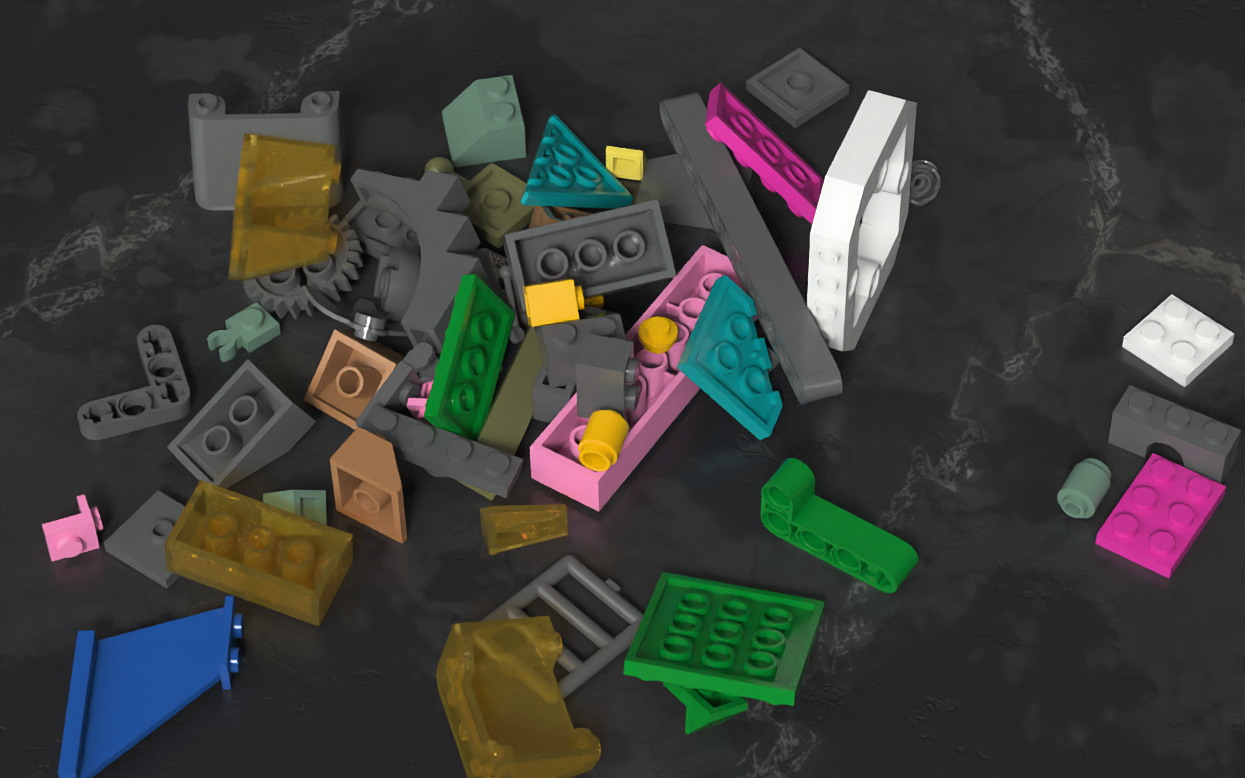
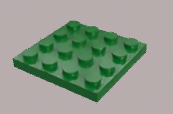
M662 572L625 658L624 675L635 676L644 681H662L678 684L687 689L699 688L720 692L730 697L742 696L763 700L772 705L784 704L794 706L824 616L825 601Z

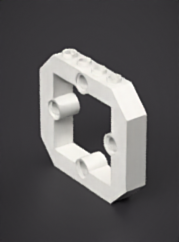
M868 90L825 176L810 232L807 307L827 347L840 351L854 350L894 265L909 208L917 103Z

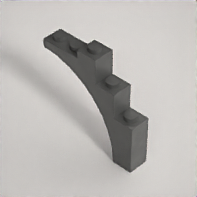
M357 169L350 180L362 204L392 215L405 223L418 236L421 249L420 276L413 300L401 324L413 346L416 343H420V341H426V343L433 345L436 353L441 354L445 340V331L449 326L455 304V295L458 292L462 275L476 274L488 287L491 285L479 258L472 256L481 242L471 220L463 215L471 201L463 187L462 181L459 176L448 172L440 173L427 170L421 180L417 181L410 177L402 178L387 175L380 171L372 172Z

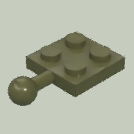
M444 157L432 158L426 164L425 172L427 170L440 173L448 172L459 176L471 201L463 215L469 217L477 236L499 249L503 246L502 238L505 234L518 232L530 223L535 206H525L520 202L526 183L497 165L490 163L469 181L455 173L453 164Z

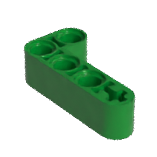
M786 459L761 490V521L764 526L775 536L885 593L896 592L918 564L919 558L915 549L904 540L815 495V477L812 470L798 459Z

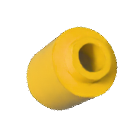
M607 409L598 410L591 414L578 446L579 460L588 469L602 472L608 470L611 465L616 463L629 431L628 423L618 412Z

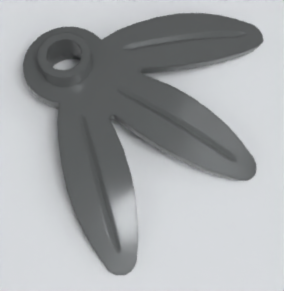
M309 285L302 286L305 295L314 306L333 319L354 328V336L376 342L378 335L408 336L401 322L385 325L387 319L378 316L375 304L369 299L360 298L356 302L351 316H349L314 287Z

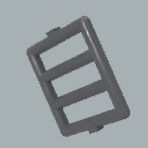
M566 555L470 629L469 635L476 644L500 663V672L512 681L517 678L546 704L555 706L631 646L644 614L621 596V587L610 578L604 582L574 556ZM570 574L626 620L630 626L613 638L552 586ZM538 597L541 598L600 649L583 662L522 611V609ZM507 621L511 622L570 673L554 686L550 685L491 633Z

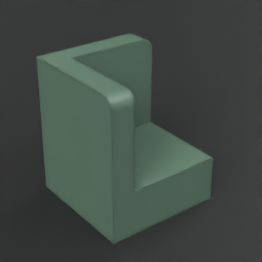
M286 490L263 494L265 534L287 532L317 533L327 531L325 490Z

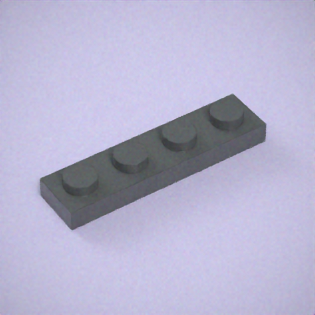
M375 404L361 428L373 434L382 435L391 442L396 458L504 498L508 497L522 470L523 459Z

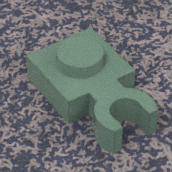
M256 302L225 320L227 330L212 332L207 337V341L211 351L219 346H223L219 349L220 360L227 362L236 356L239 348L244 347L250 353L280 335V325Z

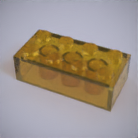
M203 480L199 481L164 543L167 571L316 626L321 624L353 562L352 534Z

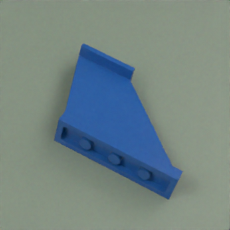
M225 596V605L222 608L97 640L95 631H78L58 768L59 778H92L221 680L223 689H231L233 673H239L241 667L240 647H236V638H243L244 614L237 613L234 596Z

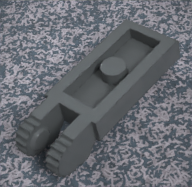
M420 341V343H416L413 346V350H410L405 358L398 363L355 421L357 427L362 426L374 404L402 414L407 407L408 398H418L420 386L424 383L432 382L435 377V368L439 362V357L436 356L433 345L426 343V341Z

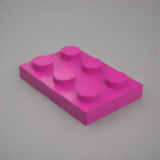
M1153 453L1098 531L1095 544L1166 578H1170L1224 498L1226 486Z

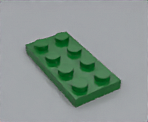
M476 274L462 275L458 292L455 295V304L449 326L445 331V340L439 362L435 368V377L429 398L426 401L424 417L437 428L475 441L490 410L515 312Z

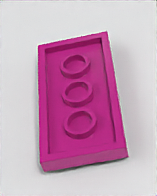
M720 82L709 94L705 121L708 133L715 141L719 143L724 142L733 151L736 160L745 168L751 167L760 176L761 182L769 191L779 193L796 216H803L813 224L824 179Z

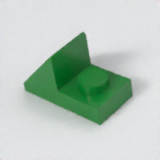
M663 682V685L687 707L685 733L687 735L721 724L746 711L748 707V702L741 696L730 697L720 692L699 688L687 689L678 684Z

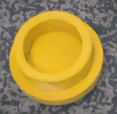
M650 317L640 324L638 338L647 351L661 354L669 351L677 341L678 328L672 320L666 317Z

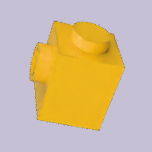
M567 278L522 286L528 325L531 327L578 320V310L584 309L581 286H574L573 279Z

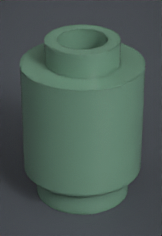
M1093 458L1084 459L1081 463L1076 464L1057 494V500L1062 510L1073 518L1091 517L1110 488L1111 472L1103 462Z

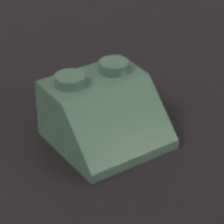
M512 75L475 80L442 111L443 124L454 168L526 157L525 126Z

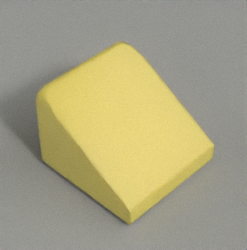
M612 146L606 147V168L615 177L642 181L647 164V157L644 151Z

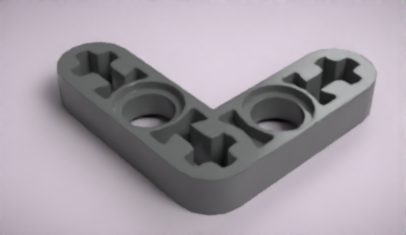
M150 325L143 328L137 336L139 355L149 386L93 400L80 407L77 419L80 432L84 437L90 440H102L179 420L191 412L192 398L190 388L172 334L168 328L161 325ZM158 342L162 353L155 355L152 343ZM162 367H170L175 370L167 377H159L154 374ZM174 389L177 402L171 403L167 391ZM133 405L145 407V410L138 415L132 416L125 413ZM114 412H117L118 418L114 419L113 417ZM99 418L100 422L93 423L92 419Z

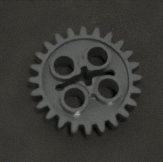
M310 210L305 212L303 219L298 220L295 213L291 214L289 223L285 224L282 220L278 219L277 229L274 231L265 227L263 230L266 237L264 239L253 238L256 249H246L245 254L248 260L240 264L244 273L240 274V278L244 283L243 287L249 299H252L253 303L257 302L269 314L276 311L281 319L288 311L291 312L294 319H297L301 310H306L309 316H313L314 307H316L310 302L302 289V286L305 285L301 276L303 270L307 276L309 286L314 287L328 300L332 299L340 302L341 298L338 292L340 290L351 291L352 288L348 280H356L360 277L356 268L364 265L360 257L364 252L355 230H351L346 220L340 222L336 214L328 219L324 211H321L316 218H313ZM297 242L299 243V247L303 253L301 255V259L297 253Z

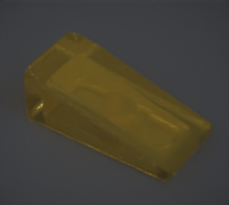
M565 504L510 505L480 508L481 531L490 555L568 535L567 507Z

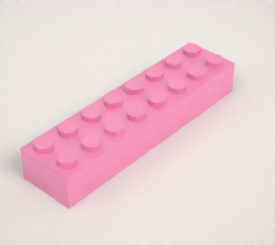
M702 245L627 332V341L634 342V359L640 360L639 374L634 386L640 387V397L637 409L629 410L626 419L629 431L616 463L611 465L608 470L599 472L588 469L580 462L578 446L589 418L577 416L576 392L530 446L532 479L598 512L603 508L700 389L677 368V364L715 280L727 275L744 291L727 256ZM757 315L752 317L754 322L758 319ZM650 317H666L672 320L678 328L677 341L665 353H651L639 341L638 328L644 320Z

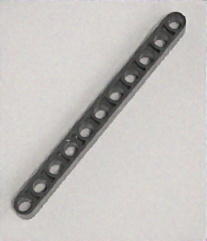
M698 92L661 100L659 102V111L664 129L745 293L754 301L757 317L799 402L806 404L841 394L843 390L842 379L837 364L724 142L719 143L715 141L708 133L705 126L707 109Z

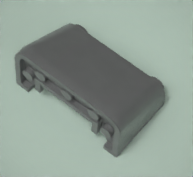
M318 91L307 95L302 101L301 113L226 114L225 101L220 96L210 93L189 94L188 116L193 185L196 203L206 210L330 208L343 200L347 153L340 91Z

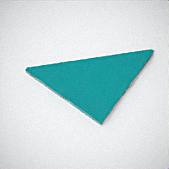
M551 114L545 126L520 202L525 206L615 209L630 206L634 200L632 194L556 114Z

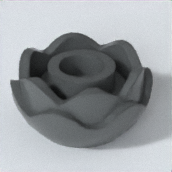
M917 159L912 161L909 203L921 206L936 197L940 189L941 179L937 172V167L933 163ZM919 179V183L915 185V181Z

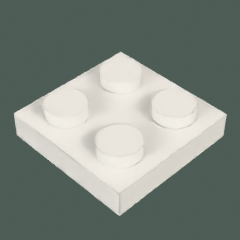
M1171 294L1124 336L1122 347L1186 387L1232 345L1234 333Z

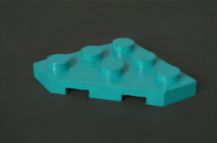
M725 275L715 280L677 364V368L755 437L762 440L771 436L783 405L779 391L772 390L767 370L771 369L772 365L764 337L758 338L752 317L757 315L754 301Z

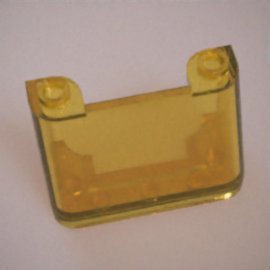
M244 133L234 200L228 268L229 280L247 281L325 262L327 254L335 255L338 232L331 231V223H328L329 192L331 183L338 184L341 162L334 161V145Z
M549 616L457 623L452 625L437 666V686L468 778H572L591 771L596 761L600 759L601 746L598 737L593 735L587 727L574 730L553 673L556 660L562 654V639L560 634L554 631Z

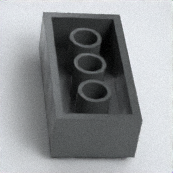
M658 199L505 234L502 238L520 315L527 314L523 285L570 278L574 280V286H581L583 298L587 300L672 280L676 277Z

